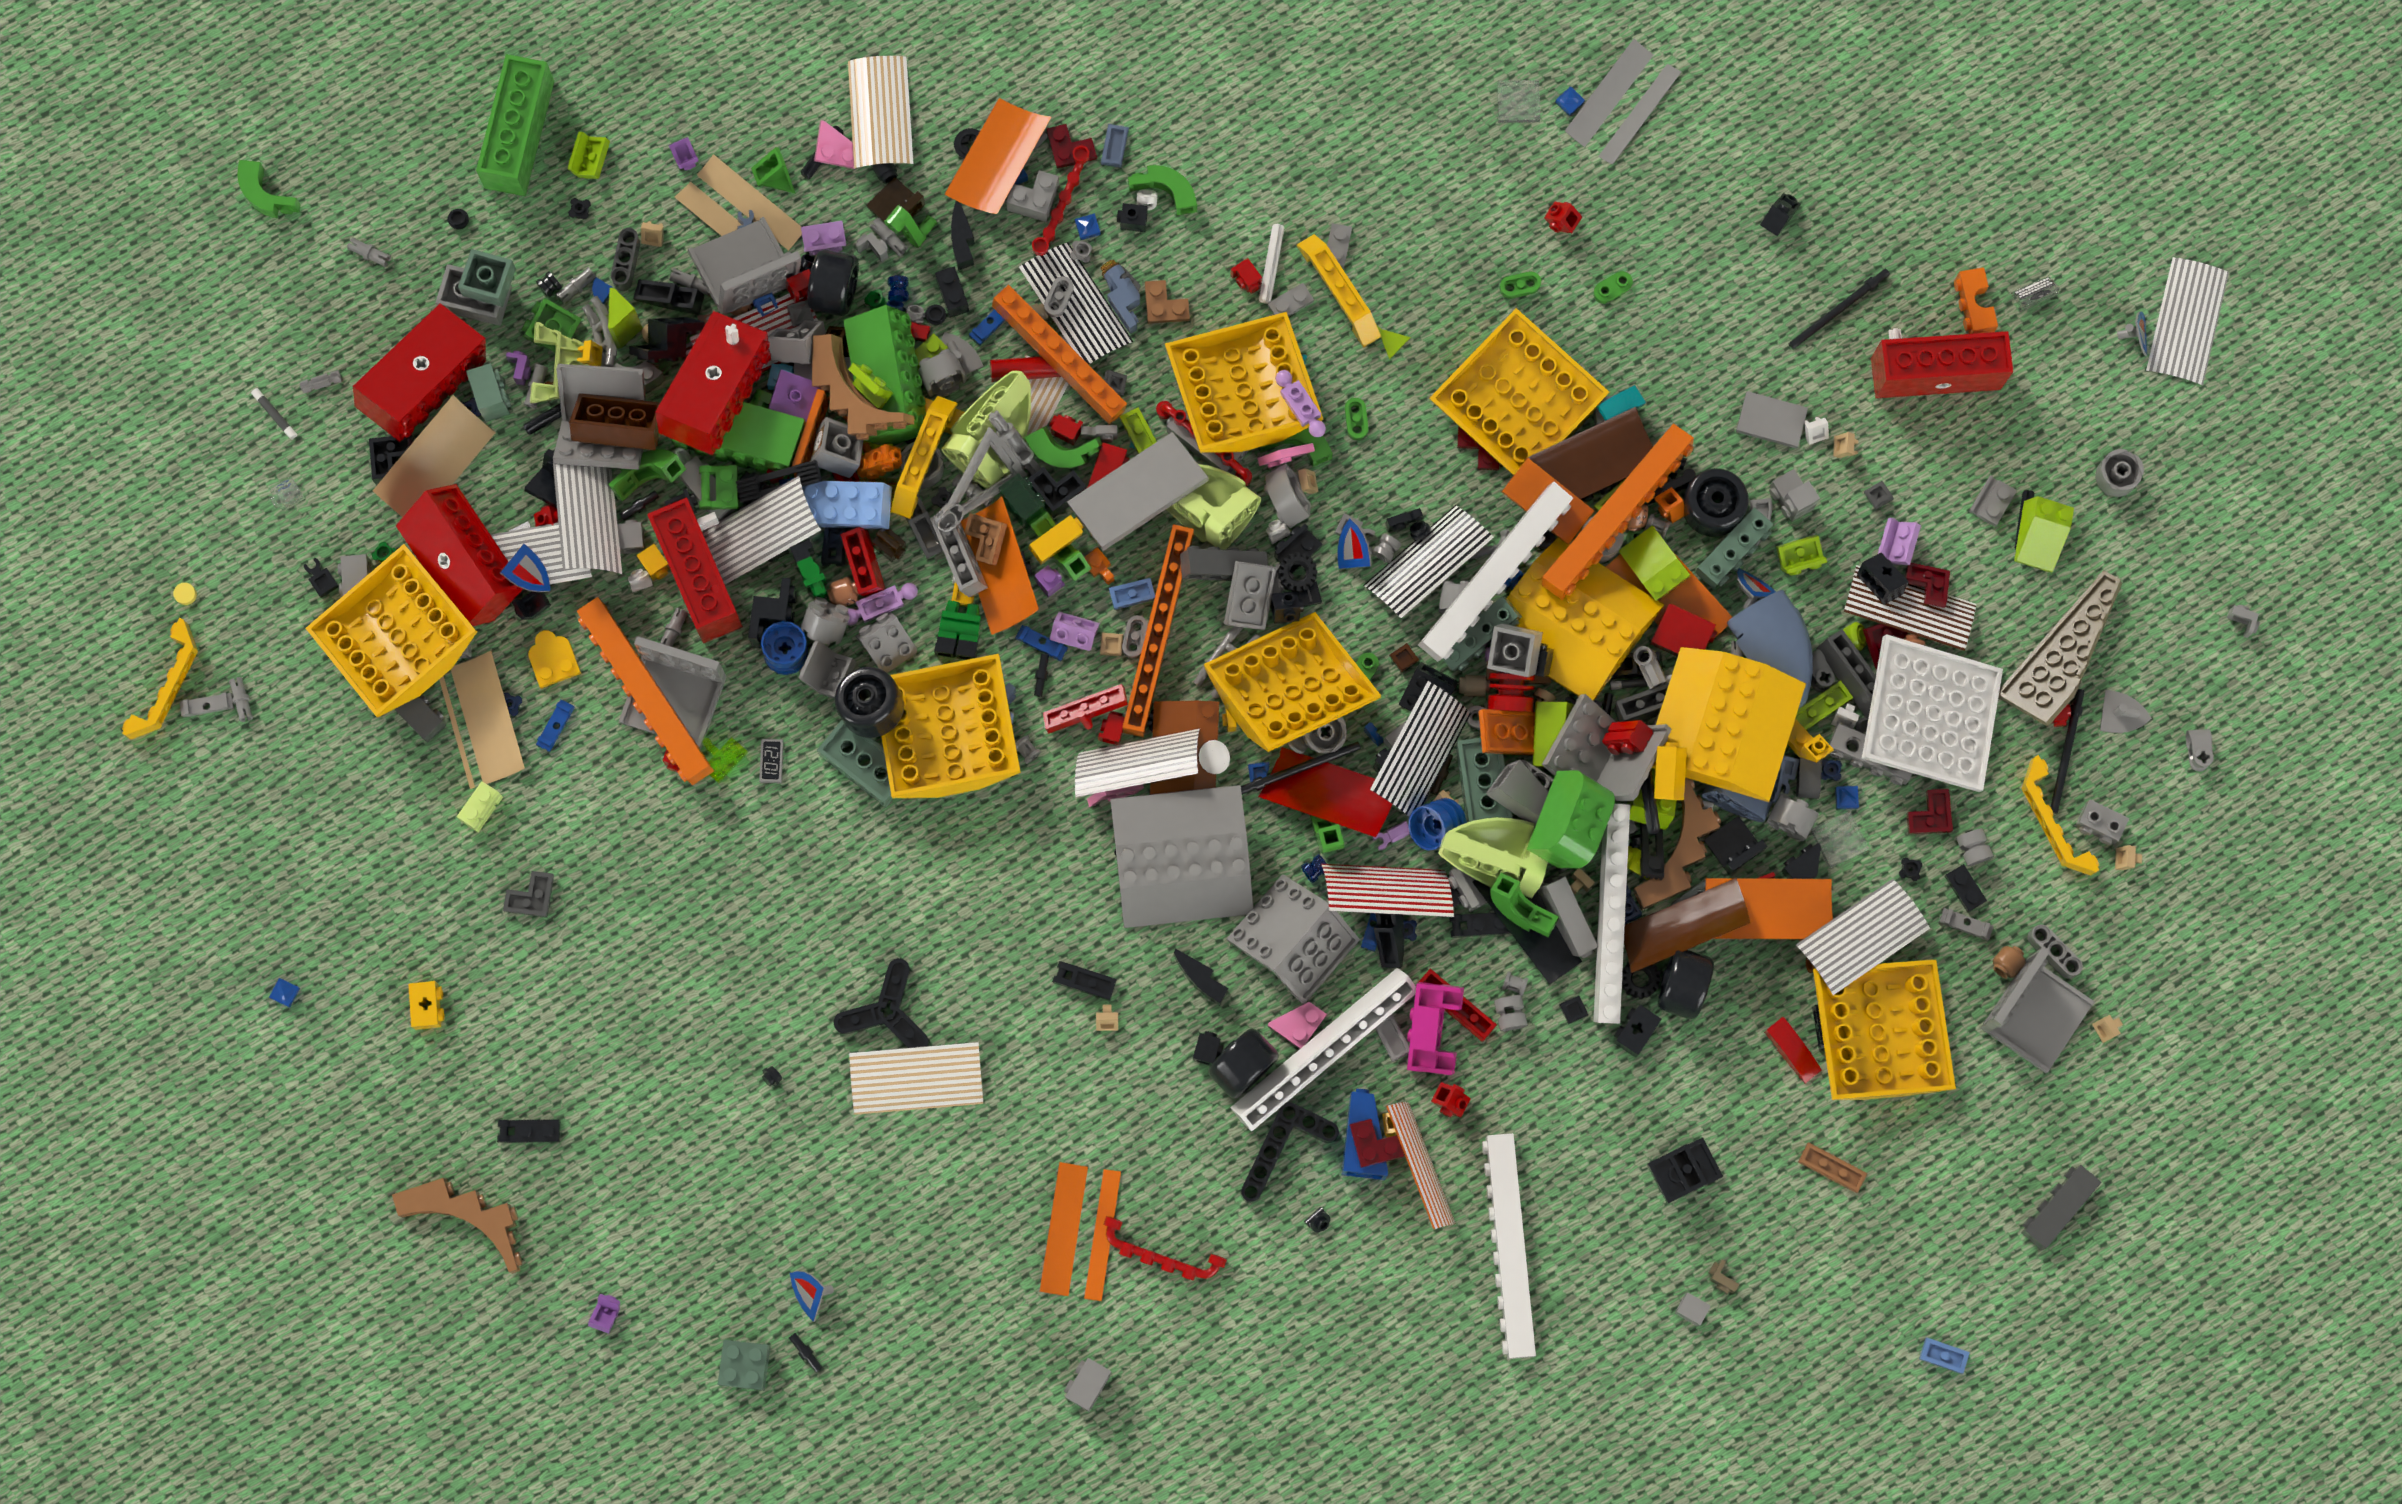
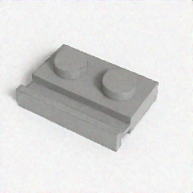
M1990 475L1969 512L1996 527L2017 490L2000 480L1994 479Z

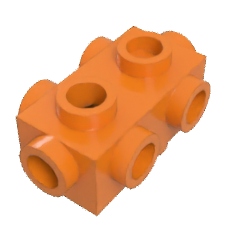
M863 443L862 450L864 455L861 456L857 474L862 478L876 479L879 476H884L886 472L893 471L894 468L898 469L902 464L901 448L884 444L876 449H871L869 443Z

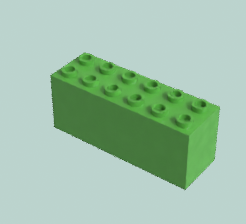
M505 55L476 169L485 189L526 197L555 82L545 61Z
M884 305L843 320L851 365L852 363L867 365L873 370L872 373L885 381L886 387L893 392L882 407V410L914 416V425H906L905 429H894L893 426L887 427V430H877V436H870L869 440L865 441L877 445H896L916 438L926 415V401L922 395V379L918 372V358L914 350L915 340L911 333V319L908 313Z
M743 402L740 414L735 415L731 430L726 432L723 437L724 440L721 448L716 449L715 453L711 456H715V459L721 462H727V460L735 462L739 467H753L756 471L767 474L768 468L771 471H778L792 467L806 424L805 419ZM671 439L675 448L680 447L684 450H694L700 456H707L708 454ZM790 474L783 476L782 479H787L788 476L789 478H794L795 476L794 474Z

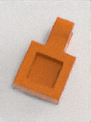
M1098 547L1084 557L1092 568L1089 572L1094 578L1100 575L1107 585L1115 581L1114 575L1107 569L1111 566V563Z

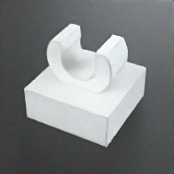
M1815 417V421L1810 423L1807 420L1805 421L1806 440L1809 444L1829 438L1828 422L1825 418Z
M1847 703L1845 709L1839 707L1831 725L1837 726L1840 723L1853 729L1859 718L1858 714L1853 713L1855 706Z

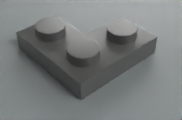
M531 871L528 892L506 889L503 911L547 918L554 874Z

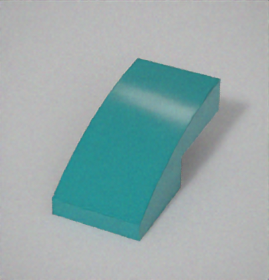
M1634 385L1597 406V409L1606 421L1631 408L1636 407L1638 409L1643 407L1646 401Z

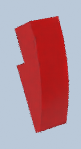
M1781 1017L1764 1031L1766 1036L1776 1046L1779 1054L1804 1084L1822 1071L1807 1046L1784 1017Z

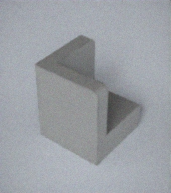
M1687 1292L1684 1294L1675 1314L1696 1326H1700L1710 1309V1305Z

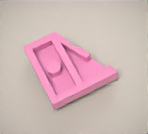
M821 120L814 161L856 169L854 168L853 142L827 122Z
M1313 443L1278 450L1257 459L1259 466L1268 465V468L1291 462V458L1314 452L1315 449Z
M1141 784L1095 793L1087 798L1088 805L1091 807L1101 800L1108 799V801H1111L1110 799L1135 795L1144 789V786Z
M1307 1002L1269 1022L1267 1026L1301 1049L1312 1037L1327 1014L1311 1002Z

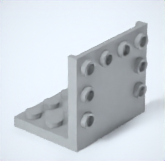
M764 217L760 218L759 221L705 244L688 249L689 256L719 312L723 315L753 303L754 299L772 292L775 294L786 289V279L798 274L800 271V254L798 251L783 253Z
M558 364L556 370L562 422L553 455V463L639 470L643 449L571 441L569 421L579 393L646 401L643 369Z
M637 636L634 645L642 657V662L701 749L726 680V675L720 662ZM632 695L630 697L627 696L619 723L657 735L654 729L650 731L645 724L646 716L644 713L639 714L633 705L635 700Z
M1580 694L1542 765L1554 776L1557 771H1580L1612 791L1615 801H1632L1639 795L1642 784L1648 778L1649 771L1654 762H1656L1657 746H1663L1667 742L1672 729L1667 724L1647 725L1653 730V735L1647 741L1648 744L1644 752L1614 755L1607 750L1602 740L1605 734L1609 733L1608 729L1611 723L1616 721L1586 694Z
M1283 874L1227 937L1230 944L1273 971L1293 996L1303 1005L1360 940L1337 911H1329L1328 902Z
M2041 948L2026 959L2025 966L2011 981L1980 1029L2047 1074L2095 1001L2046 969L2045 966L2048 963L2046 957L2049 952Z

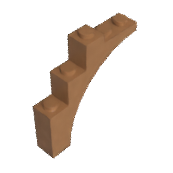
M832 334L813 336L812 386L824 390L825 393H830L831 411L838 412V416H848L849 435L856 436V440H869L870 436H877V430H887V427L893 426L894 429H905L906 425H914V416L906 413L887 412L877 408L853 385L846 367L841 337Z
M1685 778L1684 800H1681L1683 811L1682 828L1676 848L1671 858L1664 865V878L1662 880H1659V878L1657 880L1655 878L1649 879L1633 889L1641 910L1688 891L1691 888L1690 883H1692V879L1688 871L1684 872L1683 869L1704 860L1707 851L1703 842H1699L1698 839L1720 828L1719 823H1721L1718 813L1716 811L1713 812L1711 807L1706 810L1702 809L1704 804L1699 795L1696 796L1693 790L1695 785L1692 779Z
M445 1178L392 1194L399 1217L438 1213L465 1220L480 1229L494 1243L510 1273L513 1274L521 1271L519 1265H522V1259L519 1252L515 1253L513 1246L516 1243L513 1231L508 1230L517 1226L515 1220H518V1214L515 1207L511 1208L510 1204L505 1203L484 1210V1207H487L483 1194L479 1195V1192L475 1190L452 1198V1195L455 1194L453 1185Z

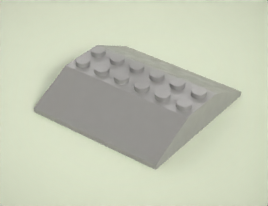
M1241 785L1110 799L1124 928L1247 915L1253 910Z

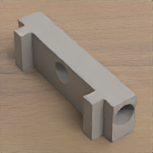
M225 692L221 693V695L183 700L180 702L181 716L189 717L234 709L232 703L233 694ZM210 704V708L205 710V705Z
M1946 908L1942 910V916H1940L1938 922L1987 941L1990 939L1994 927L1990 923L1976 920ZM1965 919L1970 922L1968 926L1964 924Z

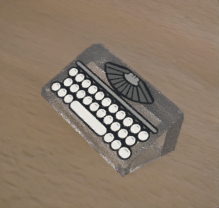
M2046 276L2011 292L2020 311L2058 295L2061 290L2050 276Z

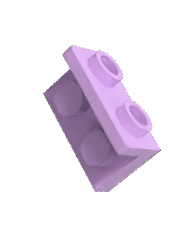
M843 221L801 227L804 252H809L810 255H816L821 249L828 248L830 250L842 251V246H847Z
M1888 518L1878 554L1882 552L1893 565H1910L1921 525L1917 522H1898L1894 518Z
M1058 612L1053 623L1050 640L1090 651L1100 623Z

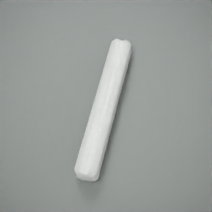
M1280 224L1272 226L1259 301L1264 304H1268L1272 300L1284 234V226Z

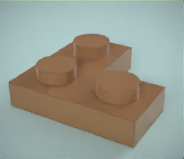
M1166 280L1145 281L1148 324L1190 321L1188 299L1167 300Z
M969 513L964 534L980 539L975 560L997 565L1007 524Z

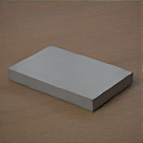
M1747 391L1736 432L1797 449L1808 407Z
M1235 561L1224 619L1225 625L1265 630L1277 567Z

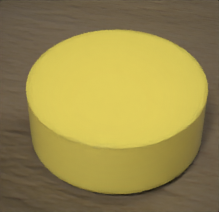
M180 583L175 587L173 595L178 603L189 605L195 601L197 592L191 584Z

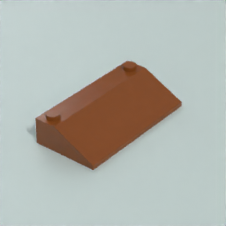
M1154 701L1152 738L1196 729L1200 730L1197 742L1198 774L1150 783V795L1216 788V774L1209 773L1202 768L1199 762V752L1206 742L1211 740L1218 741L1219 701Z

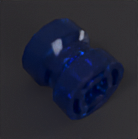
M901 275L889 277L888 286L890 291L888 292V300L908 301L909 292L907 291V286H909V278Z
M1320 854L1314 856L1310 863L1305 862L1301 865L1302 871L1312 884L1318 880L1319 876L1325 875L1321 864L1327 863Z

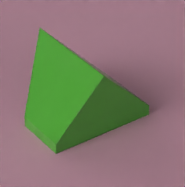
M775 147L751 168L758 186L795 193L779 147Z

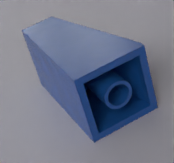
M1356 1089L1355 1092H1351L1349 1099L1341 1175L1386 1180L1388 1176L1387 1162L1363 1168L1360 1167L1349 1125L1371 1119L1377 1140L1382 1139L1374 1094H1370L1367 1089Z

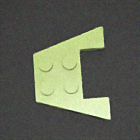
M536 322L534 326V343L555 345L553 385L533 382L531 384L530 403L560 399L556 370L558 364L590 366L577 361V358H582L583 353L578 350L580 346L584 345L583 342L574 338H568L562 335L561 332L555 329L551 330L545 327L544 324Z

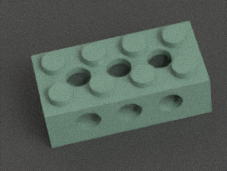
M841 720L817 749L819 756L886 808L894 798L891 797L883 747L872 738L854 734ZM847 746L854 747L850 753L843 752L844 748ZM863 759L870 760L867 766L860 765ZM880 772L887 773L884 779L876 778Z
M1481 738L1458 740L1455 748L1467 823L1486 818H1512L1511 811L1486 794L1505 768L1503 754L1482 753ZM1482 758L1485 760L1486 764L1479 765L1476 763L1475 759ZM1485 779L1489 785L1482 786L1478 780ZM1482 801H1490L1492 807L1483 806Z

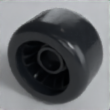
M821 249L817 252L811 268L807 291V303L811 310L836 316L848 314L854 300L859 273V262L855 255L830 249Z
M1720 468L1707 469L1697 474L1688 484L1682 498L1685 505L1684 518L1688 525L1697 533L1709 537H1719L1730 533L1744 518L1749 503L1748 491L1743 481L1736 474ZM1712 497H1717V498H1719L1722 502H1721V503H1715V502L1712 500Z
M862 667L853 670L841 680L835 692L834 700L838 715L846 727L858 736L866 738L883 736L893 730L902 718L904 712L903 695L894 679L887 672L879 668Z
M1677 950L1675 955L1670 957L1664 971L1658 996V1007L1662 1011L1687 1019L1697 1018L1711 983L1714 970L1713 959L1690 950L1683 952Z
M1250 1028L1236 1040H1233L1220 1053L1221 1055L1209 1067L1208 1073L1227 1095L1237 1099L1275 1064L1279 1054L1260 1032Z

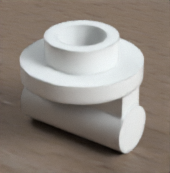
M1280 520L1270 522L1269 527L1266 529L1272 544L1289 536L1291 533L1286 523H1282Z
M643 569L632 571L631 576L628 577L632 592L653 586L648 572L643 571Z

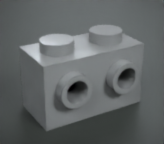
M2090 799L2084 804L2075 826L2080 828L2079 831L2085 835L2091 836L2092 834L2099 837V841L2106 845H2115L2120 840L2129 818Z

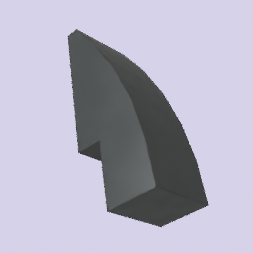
M918 494V503L911 519L906 518L925 557L928 559L942 552L943 549L928 511H926Z

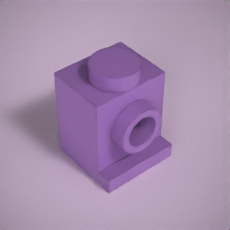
M1048 565L1034 575L1035 582L1048 598L1065 585L1061 580L1062 577L1059 572Z

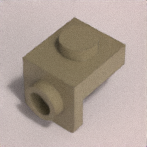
M1722 1259L1719 1263L1714 1262L1709 1270L1711 1274L1709 1280L1717 1284L1716 1288L1725 1294L1729 1292L1734 1293L1739 1284L1720 1273L1726 1261Z

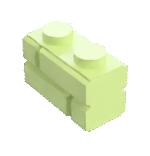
M481 781L457 815V818L479 833L495 810V805L500 803L503 796Z

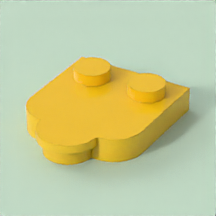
M543 630L537 634L535 645L530 648L528 656L541 689L581 674L568 639L563 636L556 637L549 630Z

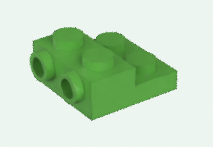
M544 298L541 302L536 301L531 310L534 315L531 321L529 319L525 321L521 329L524 331L522 337L534 343V326L536 322H540L545 327L551 330L555 329L561 332L562 335L572 338L582 319ZM535 343L555 353V345Z

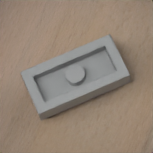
M1332 223L1327 246L1340 266L1344 268L1352 227Z
M1304 283L1272 300L1267 306L1273 315L1287 312L1289 317L1313 303L1314 298Z

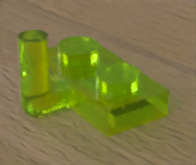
M732 737L720 750L709 738L703 739L704 747L713 755L709 763L714 772L709 774V776L719 784L744 758L748 751Z

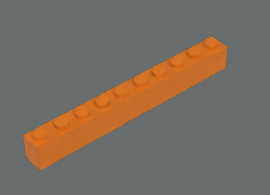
M1673 423L1544 574L1542 586L1561 600L1566 595L1570 596L1576 589L1575 584L1580 579L1584 580L1592 564L1596 565L1601 560L1604 550L1606 548L1610 549L1616 541L1615 537L1619 533L1623 534L1629 526L1628 522L1632 517L1635 519L1640 514L1643 504L1645 502L1649 503L1653 499L1654 491L1658 487L1662 488L1668 480L1667 476L1671 471L1674 473L1679 468L1682 458L1684 456L1688 457L1692 453L1694 437Z
M1175 524L1172 526L1123 723V733L1143 738L1145 735L1183 581L1180 554L1192 545L1194 529Z
M596 597L578 609L579 623L584 630L588 628L591 632V635H589L590 640L595 646L599 645L602 649L600 655L606 663L610 662L613 666L611 672L615 678L623 681L624 685L621 687L628 697L632 695L635 702L633 705L639 714L643 712L646 716L645 724L650 731L655 730L658 735L655 737L661 748L666 747L669 752L666 756L673 765L677 764L680 768L677 773L684 782L688 781L695 785L714 772L710 763L604 602L599 597Z

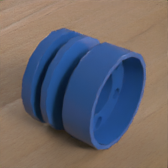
M781 621L772 624L762 635L761 647L765 663L770 670L777 674L789 675L796 673L804 666L808 657V647L805 634L799 626L792 622ZM784 648H788L787 654H783Z
M1441 798L1412 811L1409 817L1408 828L1413 841L1420 848L1429 851L1440 848L1445 834L1467 823L1463 809L1457 802L1449 798Z

